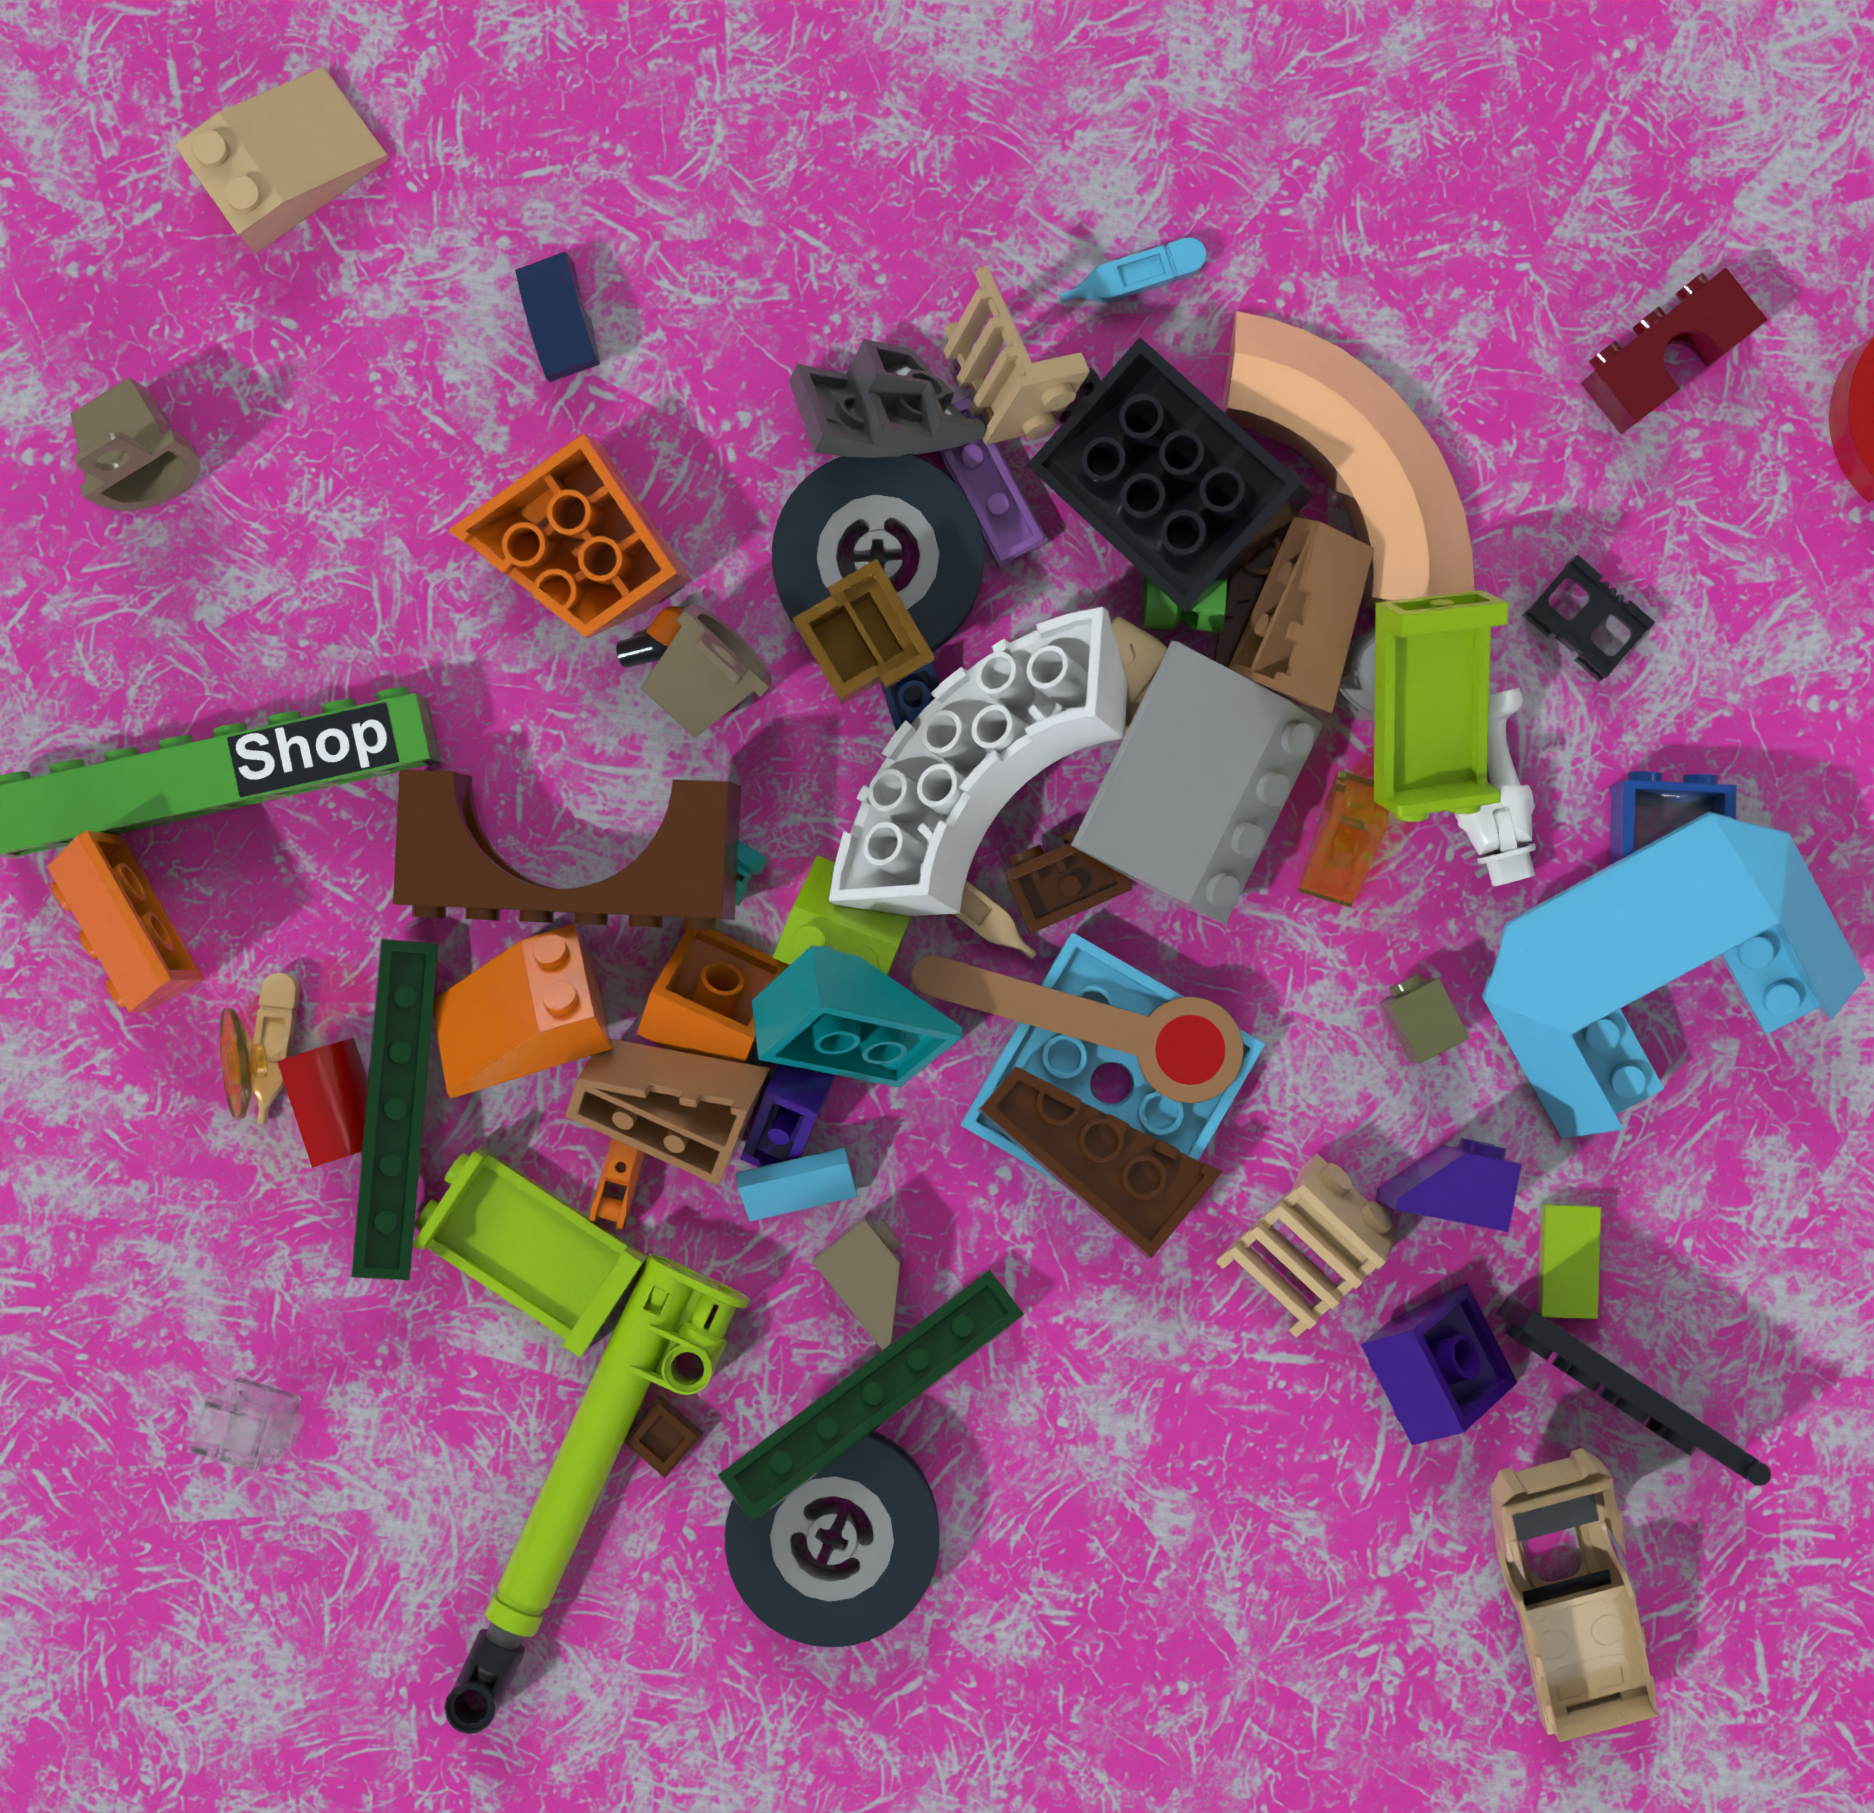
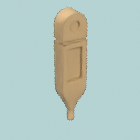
M966 880L960 913L953 915L988 942L1019 950L1032 960L1037 952L1025 943L1012 917Z
M273 973L267 976L262 983L260 991V1009L257 1012L249 1067L250 1085L253 1088L259 1106L257 1123L267 1124L268 1110L285 1086L277 1061L292 1055L298 1014L296 1009L299 1007L301 989L298 979L289 973Z

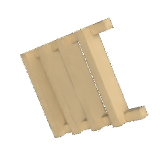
M980 267L975 272L980 289H977L959 322L946 325L944 331L948 337V342L943 352L947 360L957 358L961 366L956 381L959 388L970 386L974 398L968 408L972 417L983 415L987 424L986 430L982 435L985 445L1026 436L1030 440L1041 438L1056 428L1057 421L1068 404L1076 398V392L1090 373V370L1081 352L1032 363L989 267ZM992 312L994 318L989 319L975 346L970 352V348L972 347L974 341L976 340L978 334L980 333L982 327L984 326L986 320ZM1005 341L1007 347L1002 349L998 358L996 359L995 363L993 364L992 368L987 374L985 380L983 381L984 374L986 373L994 357L996 356L997 352L999 351L1000 347Z
M1316 1153L1301 1167L1292 1189L1223 1251L1215 1262L1224 1269L1233 1260H1236L1297 1318L1289 1327V1331L1297 1338L1307 1328L1310 1330L1317 1324L1318 1319L1330 1308L1333 1310L1340 1303L1342 1297L1353 1288L1357 1289L1363 1283L1365 1277L1375 1268L1379 1269L1387 1262L1398 1229L1393 1225V1220L1389 1213L1381 1205L1374 1201L1368 1202L1352 1187V1182L1343 1169L1334 1163H1327ZM1280 1219L1343 1279L1334 1285L1271 1225ZM1257 1239L1320 1299L1314 1305L1308 1302L1249 1245Z

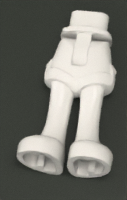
M1520 687L1489 695L1487 768L1490 784L1501 790V802L1481 805V810L1477 813L1455 814L1459 828H1462L1467 833L1479 855L1476 858L1478 864H1487L1492 886L1503 885L1535 876L1530 852L1536 850L1535 843H1528L1532 842V813L1535 803L1529 785H1520L1506 739L1507 719L1518 711L1523 704Z

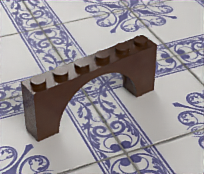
M400 770L393 904L412 906V917L446 918V907L466 908L465 919L499 921L500 910L520 911L519 921L553 923L554 912L574 913V924L608 925V915H629L628 926L662 928L663 917L684 918L683 929L717 930L718 919L735 920L741 785L729 781L673 779L671 796L663 822L647 848L632 863L615 875L600 882L576 888L556 889L532 881L520 874L500 857L483 832L475 810L472 776L451 771Z

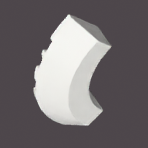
M1104 607L1069 613L1035 624L1037 627L1036 631L1010 643L1003 639L991 646L994 651L992 654H989L968 670L960 667L931 692L934 699L912 723L905 720L895 732L882 752L886 759L871 781L869 788L863 785L856 798L862 803L850 834L843 832L834 865L829 902L835 905L905 916L960 913L963 889L975 852L985 832L1010 798L1031 778L1059 759L1085 747L1124 738L1128 683L1110 617Z

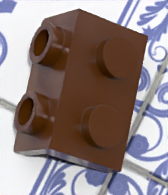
M1080 827L1061 835L1065 845L1044 854L1041 845H1037L1010 857L1014 868L1005 871L1003 875L1029 934L1133 890L1127 876L1071 846Z

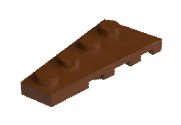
M1017 1066L1009 1072L977 1110L1146 1258H1152L1222 1173L1221 1170L1180 1152L1176 1147L1142 1133L1129 1126V1123L1111 1114H1105L1082 1102L1080 1098Z

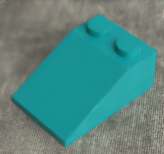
M811 945L752 999L758 1060L898 1088L963 1037L961 1026L860 956L835 951V949L828 946Z

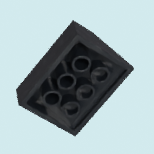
M1140 337L1026 465L1186 614L1273 541L1313 497L1296 476Z

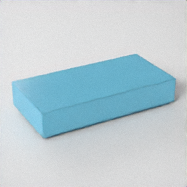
M845 1148L736 1173L738 1190L750 1222L858 1197Z

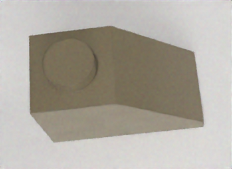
M865 1214L814 1255L812 1263L883 1350L891 1344L901 1260L896 1249L902 1243L882 1218L874 1224L868 1215Z

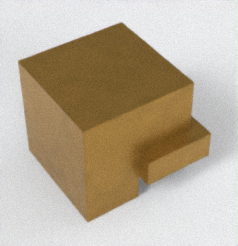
M878 559L873 560L827 587L831 595L830 597L793 618L798 632L841 705L880 682L883 683L885 688H888L935 660L932 651Z

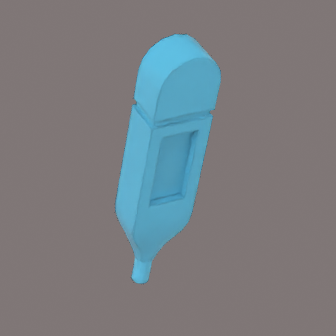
M1191 237L1168 243L1167 246L1161 245L1102 264L1095 268L1075 289L1059 293L1061 302L1079 298L1094 300L1100 303H1110L1171 284L1174 280L1177 282L1193 277L1203 268L1206 259V249L1197 239Z

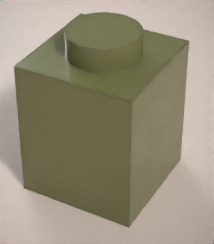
M1420 973L1414 974L1390 986L1389 989L1393 996L1379 1002L1409 1062L1420 1064L1470 1039L1440 978H1427L1423 980Z

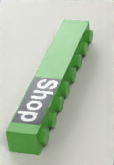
M396 687L377 692L375 694L376 702L356 706L354 699L332 701L321 705L322 714L302 718L300 711L278 713L267 717L268 726L247 730L246 723L224 725L212 730L214 738L193 742L191 735L170 737L158 741L160 750L139 754L137 747L116 749L104 753L105 762L85 766L82 759L62 761L49 766L51 774L34 778L30 777V772L28 771L0 775V857L15 858L65 847L76 836L86 830L119 835L393 774L400 770H411L441 763L428 700L417 693L410 694L409 687Z

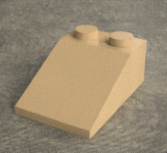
M324 67L216 113L173 144L236 233L256 254L389 159L386 152Z

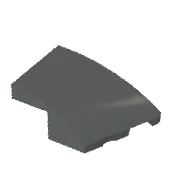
M863 339L846 374L796 364L789 379V384L814 453L865 458L925 454L980 440L986 430L984 423L979 418H965L951 403L954 392L943 380L936 377L930 371L929 366L913 349Z

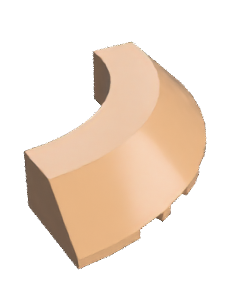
M1236 311L1222 411L1239 426L1262 433L1284 446L1289 445L1300 452L1315 466L1314 469L1329 485L1339 502L1344 504L1356 532L1355 539L1374 548L1361 598V607L1376 609V602L1474 591L1472 545L1465 511L1454 479L1439 448L1416 414L1396 391L1368 366L1338 346L1295 326L1271 318Z

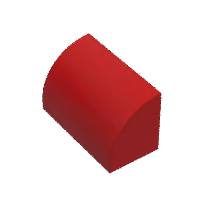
M355 1039L339 1041L277 1061L312 1168L361 1152L368 1079Z

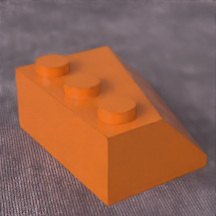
M584 433L448 529L450 533L472 547L495 568L508 575L531 593L535 599L586 638H590L647 611L691 580L601 443Z

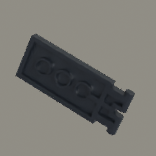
M1510 1296L1506 1297L1496 1313L1510 1323L1505 1334L1546 1361L1554 1352L1557 1356L1551 1364L1593 1392H1596L1600 1384L1604 1385L1598 1394L1600 1397L1641 1424H1644L1648 1416H1650L1645 1427L1689 1456L1693 1454L1696 1448H1699L1756 1486H1763L1770 1481L1771 1470L1766 1464L1536 1311Z

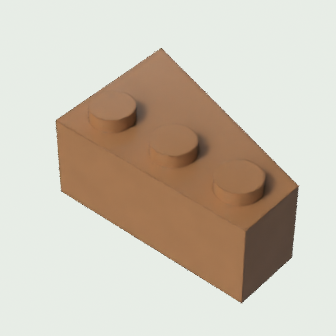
M1294 517L1228 669L1281 697L1332 714L1374 548L1320 521Z
M611 1039L613 1049L592 1055L577 1078L565 1117L719 1186L742 1142L770 1068Z

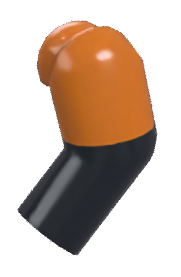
M669 606L659 612L644 635L619 641L616 646V652L621 665L624 668L660 660L682 627L676 619L685 609Z

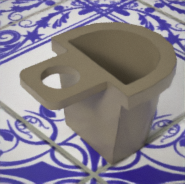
M130 377L70 414L79 450L74 460L77 467L84 472L86 480L79 487L85 499L101 507L121 511L139 510L159 505L178 496L188 488L200 472V459L194 446L186 438L174 431L148 389Z
M694 604L689 605L676 619L682 626L640 689L695 738L751 693L755 692L761 697L770 687L772 677L760 657L734 630L706 609Z

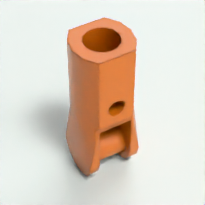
M610 1139L591 1206L589 1221L596 1222L599 1217L617 1222L618 1229L623 1230L625 1228L646 1153L616 1139ZM608 1182L627 1186L623 1201L605 1196Z

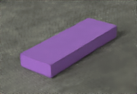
M971 395L953 404L965 418H979L987 427L982 415L972 417L968 408L973 400ZM981 437L980 440L965 445L937 451L952 481L961 489L970 502L978 519L983 540L999 569L1048 544V538L997 443L985 445Z

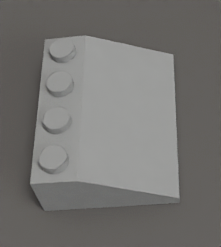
M1171 641L1071 846L1182 908L1226 925L1324 723L1280 695L1179 642Z

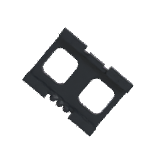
M1576 555L1565 565L1566 567L1538 599L1527 608L1522 616L1535 625L1546 637L1551 633L1557 635L1555 638L1571 652L1575 651L1578 654L1574 661L1599 682L1609 676L1614 667L1642 635L1651 628L1655 621L1642 612L1631 600L1623 602L1624 596L1622 594L1616 596L1617 590L1615 588L1608 589L1609 583L1607 581L1602 583L1599 581L1603 576L1579 555ZM1564 579L1573 580L1589 596L1586 605L1572 620L1565 619L1549 604L1550 595ZM1607 615H1613L1630 630V638L1614 656L1606 655L1590 638L1592 631Z

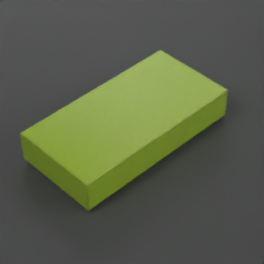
M1541 1203L1537 1313L1543 1317L1598 1319L1601 1207L1596 1205Z

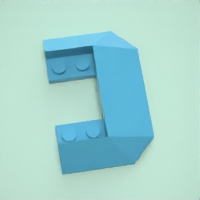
M1707 812L1505 922L1499 941L1500 950L1492 975H1488L1482 998L1563 1139L1624 1130L1616 1114L1664 1090L1662 1083L1620 1008L1720 955L1759 1028L1766 1035L1817 1008L1832 1020L1866 977L1790 834L1786 831L1767 826L1761 827L1738 821L1725 815Z

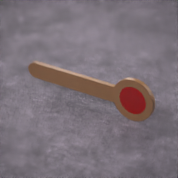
M936 955L920 958L914 964L911 972L913 985L924 995L1136 1055L1139 1068L1150 1086L1163 1096L1177 1102L1199 1103L1220 1095L1233 1083L1242 1065L1244 1048L1242 1035L1237 1023L1220 1005L1200 997L1189 996L1169 1000L1158 1006L1149 1016H1145Z

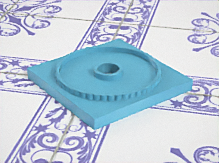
M1073 932L1070 933L1040 985L1145 1016H1149L1153 1010L1169 1000L1184 997ZM1019 1022L960 1125L1059 1182L977 1111L1009 1072L1017 1066L1080 1098L1082 1102L1105 1114H1111L1129 1123V1126L1142 1133L1176 1147L1180 1152L1198 1161L1264 1048L1265 1043L1239 1029L1242 1035L1244 1053L1240 1071L1233 1083L1223 1093L1210 1100L1199 1103H1182L1163 1096L1150 1086L1139 1068L1136 1055ZM1102 1064H1120L1130 1074V1092L1126 1098L1118 1103H1104L1098 1100L1091 1090L1092 1074Z

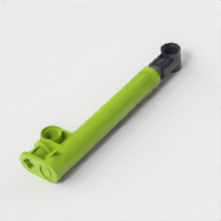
M648 1254L497 1584L498 1591L493 1593L485 1610V1616L491 1623L488 1629H482L478 1632L456 1683L446 1699L444 1707L446 1718L457 1731L466 1734L479 1733L488 1727L501 1707L505 1694L525 1653V1648L521 1644L524 1637L536 1635L545 1616L544 1610L551 1603L651 1382L683 1395L696 1394L704 1389L712 1378L728 1343L724 1336L737 1308L744 1309L749 1304L750 1299L741 1292L673 1260L656 1254ZM717 1304L719 1307L711 1324H708L709 1316L714 1305ZM684 1352L695 1353L704 1364V1373L697 1378L684 1377L676 1368V1356ZM466 1690L480 1692L487 1700L488 1708L479 1711L470 1708L463 1699V1692Z

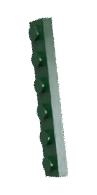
M381 939L350 1274V1277L410 1281L438 944L390 939Z
M989 1270L720 1472L718 1478L751 1524L1022 1319L1024 1313Z

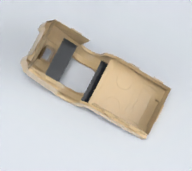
M1583 1448L1571 1451L1569 1458L1515 1472L1509 1467L1499 1470L1490 1489L1496 1551L1507 1590L1519 1615L1539 1715L1547 1735L1555 1734L1558 1741L1563 1742L1657 1717L1655 1702L1657 1693L1653 1675L1650 1676L1645 1650L1647 1642L1644 1627L1640 1625L1636 1599L1627 1573L1614 1553L1607 1530L1608 1527L1626 1554L1622 1535L1625 1529L1621 1511L1618 1512L1613 1477L1600 1459ZM1575 1527L1582 1556L1578 1572L1573 1576L1551 1582L1542 1581L1530 1571L1526 1563L1521 1541Z

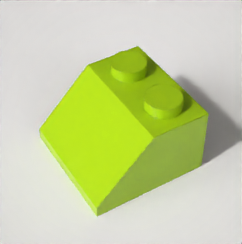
M817 855L792 907L772 958L791 965L811 945L828 946L835 949V951L860 956L886 975H889L912 916L835 905L829 902L835 862Z

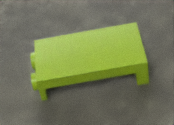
M1476 590L1376 602L1374 802L1393 813L1396 819L1408 822L1423 821L1429 818V813L1446 810L1455 814H1473L1481 810V805L1501 802V790L1492 786L1487 781L1491 627L1508 625V601L1485 591Z
M486 1148L477 1149L470 1156L464 1152L461 1153L444 1178V1181L451 1186L441 1201L438 1203L431 1199L416 1219L414 1228L420 1231V1233L414 1240L413 1246L420 1251L429 1249L564 1338L562 1346L578 1357H581L588 1350L646 1261L647 1255L598 1222L589 1221L587 1215Z

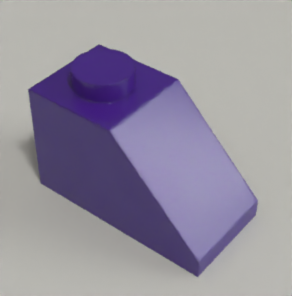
M778 1064L764 1093L740 1159L757 1167L801 1158L835 1075Z

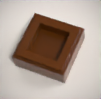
M661 1396L626 1436L624 1443L665 1478L702 1436L703 1431Z

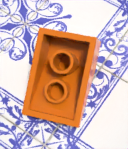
M575 924L518 941L436 997L433 1002V1014L446 1090L451 1099L613 1049L594 960Z

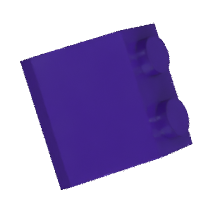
M1460 1138L1459 1148L1441 1145L1377 1188L1375 1199L1399 1211L1509 1232L1522 1164L1505 1159L1506 1148Z
M1468 1284L1457 1286L1390 1320L1361 1344L1370 1367L1383 1387L1394 1409L1395 1416L1401 1423L1411 1445L1464 1433L1518 1383Z

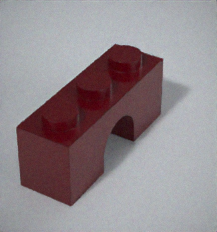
M1724 268L1710 280L1703 272L1675 294L1681 303L1670 312L1665 314L1660 306L1632 327L1638 335L1633 341L1622 348L1615 340L1589 361L1594 371L1581 382V385L1620 434H1623L1680 389L1668 374L1664 365V351L1667 345L1680 344L1692 349L1708 367L1768 320L1727 268Z

